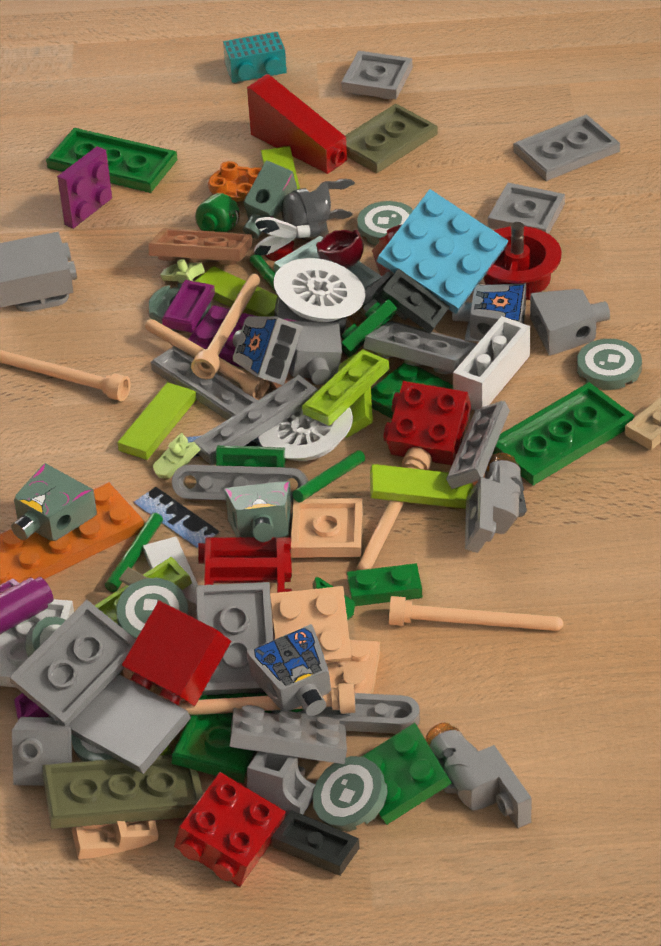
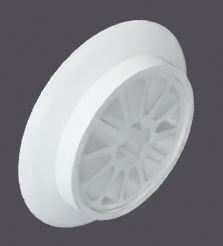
M316 258L293 260L280 267L274 277V288L280 299L294 313L311 321L331 322L358 311L365 301V289L358 277L347 268L331 261Z
M349 407L328 426L303 415V410L301 409L260 435L258 439L262 447H285V458L288 460H314L331 452L347 435L352 426V411Z

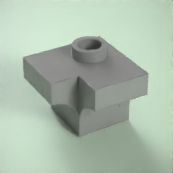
M20 717L12 729L14 785L44 786L42 765L72 762L71 727L58 725V722L52 717Z
M259 751L247 767V788L285 810V815H288L291 810L302 815L313 800L315 784L305 779V768L298 766V757Z

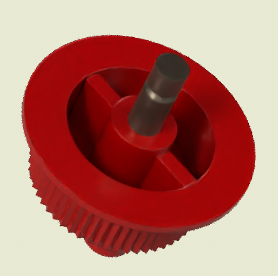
M514 222L509 227L493 230L507 239L508 243L485 274V285L526 283V300H530L531 293L545 290L548 284H550L551 273L558 268L562 258L561 247L557 240L550 234L536 228L524 226L521 222Z

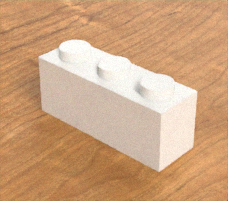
M501 316L453 372V389L468 392L471 409L476 410L490 405L529 358L530 326Z

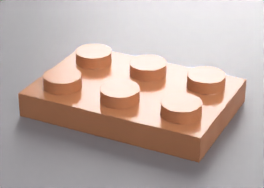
M163 228L149 242V255L158 256V259L162 261H173L180 257L188 258V261L192 263H203L209 259L218 260V263L222 265L237 264V261L240 262L252 247V234Z

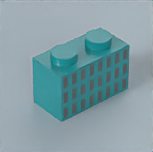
M278 32L223 41L225 66L232 83L261 78L266 74L274 76L287 73L285 48Z

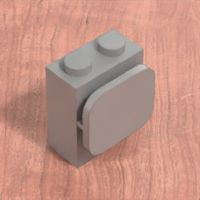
M59 232L0 243V308L15 305L20 311H36L62 305L69 299V294L74 293L72 280L77 279L74 261H71L68 243H62Z

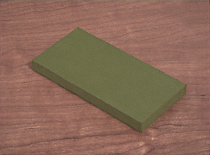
M172 754L159 755L144 774L117 759L42 765V778L51 829L114 824L117 821H125L126 823L187 817L203 795L198 771L171 764Z

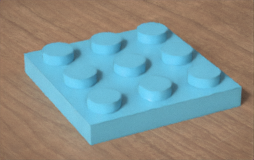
M429 189L380 253L377 262L393 273L398 269L402 270L449 305V310L457 314L505 249L508 240Z

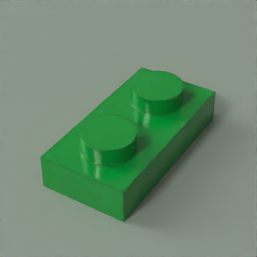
M389 299L382 305L379 302L375 303L365 313L364 316L367 319L359 327L354 323L342 334L341 337L344 340L341 342V347L348 358L364 345L365 336L385 325L395 316L397 307Z
M218 445L216 447V466L285 468V447Z
M417 563L347 572L350 598L355 602V606L390 602L391 596L406 597V600L423 598Z

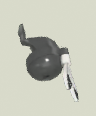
M351 179L325 181L312 192H309L306 188H301L288 193L282 203L283 221L271 217H263L255 221L260 231L271 236L263 239L256 245L254 254L259 256L268 255L290 243L296 237L315 239L329 234L327 220L333 218L346 219L353 215L352 212L343 209L330 211L331 199L329 189L342 190L354 185L355 182Z

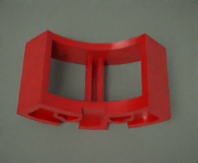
M206 537L205 543H198V564H205L204 585H214V583L269 582L277 583V593L292 591V588H285V582H291L292 578L290 537H272L267 542H260L255 537Z

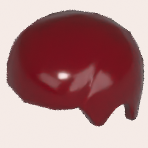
M357 229L353 230V232L349 230H335L316 243L320 259L337 263L347 269L358 263L364 251V243Z

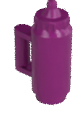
M30 577L21 583L12 578L0 585V634L43 612L48 608V604L54 601L52 591L42 577L36 579Z

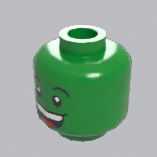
M216 193L208 197L197 207L195 213L196 223L201 231L229 232L238 224L240 210L237 203L230 196L224 193Z

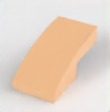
M155 820L126 823L125 821H117L114 824L72 827L71 829L78 859L96 858L140 848L158 841L159 837Z

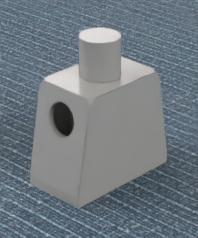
M580 289L531 293L530 319L549 356L594 341L596 338V323L610 320V310L607 302L590 304L583 290Z
M290 321L303 326L288 371L289 374L294 378L298 375L302 378H311L317 385L327 383L338 372L342 347L339 323Z

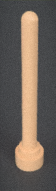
M257 274L249 275L209 347L198 352L192 361L191 369L199 378L211 379L219 369L220 361L218 355L260 283V278Z
M149 319L145 323L147 331L194 358L198 352L206 350L153 319ZM219 357L220 367L217 370L218 372L239 383L240 388L245 393L257 400L266 395L270 381L256 377L250 372L246 373Z
M0 350V363L101 389L104 394H107L108 398L124 401L130 391L131 382L128 376L114 373L103 377Z
M418 447L409 448L402 460V466L405 468L428 470L432 463L430 454ZM389 501L357 565V570L372 568L404 502Z
M391 596L389 625L404 626V622L411 623L413 619L559 631L563 627L562 619L556 616L413 605V601H406V597Z
M354 683L338 684V688H331V692L322 696L326 702V707H332V710H340V714L356 713ZM269 696L198 700L195 707L185 701H181L179 707L187 710L189 715L233 713L234 708L242 709L245 705L257 706L264 709V711L281 710ZM299 706V707L294 708V709H303V708H302V706Z

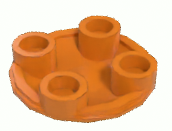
M233 161L223 162L220 165V170L210 176L208 181L209 190L212 194L224 193L236 202L244 201L262 168L242 167Z

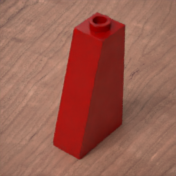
M266 74L247 87L252 136L275 148L290 146L293 157L326 174H329L347 161L346 136L272 76Z

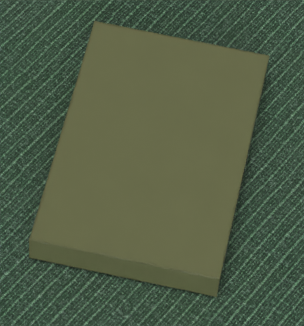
M394 104L345 135L347 157L375 173H379L438 134V126L402 106Z

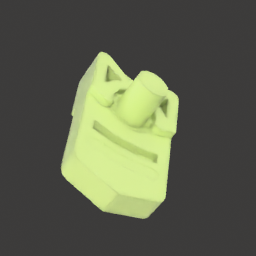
M185 259L177 261V264L164 269L160 275L163 281L183 283L185 280L193 281L194 277L205 273L201 262L186 264Z
M180 433L169 443V448L153 464L155 474L159 478H171L178 468L187 465L200 451L195 442L188 443V439L183 433Z

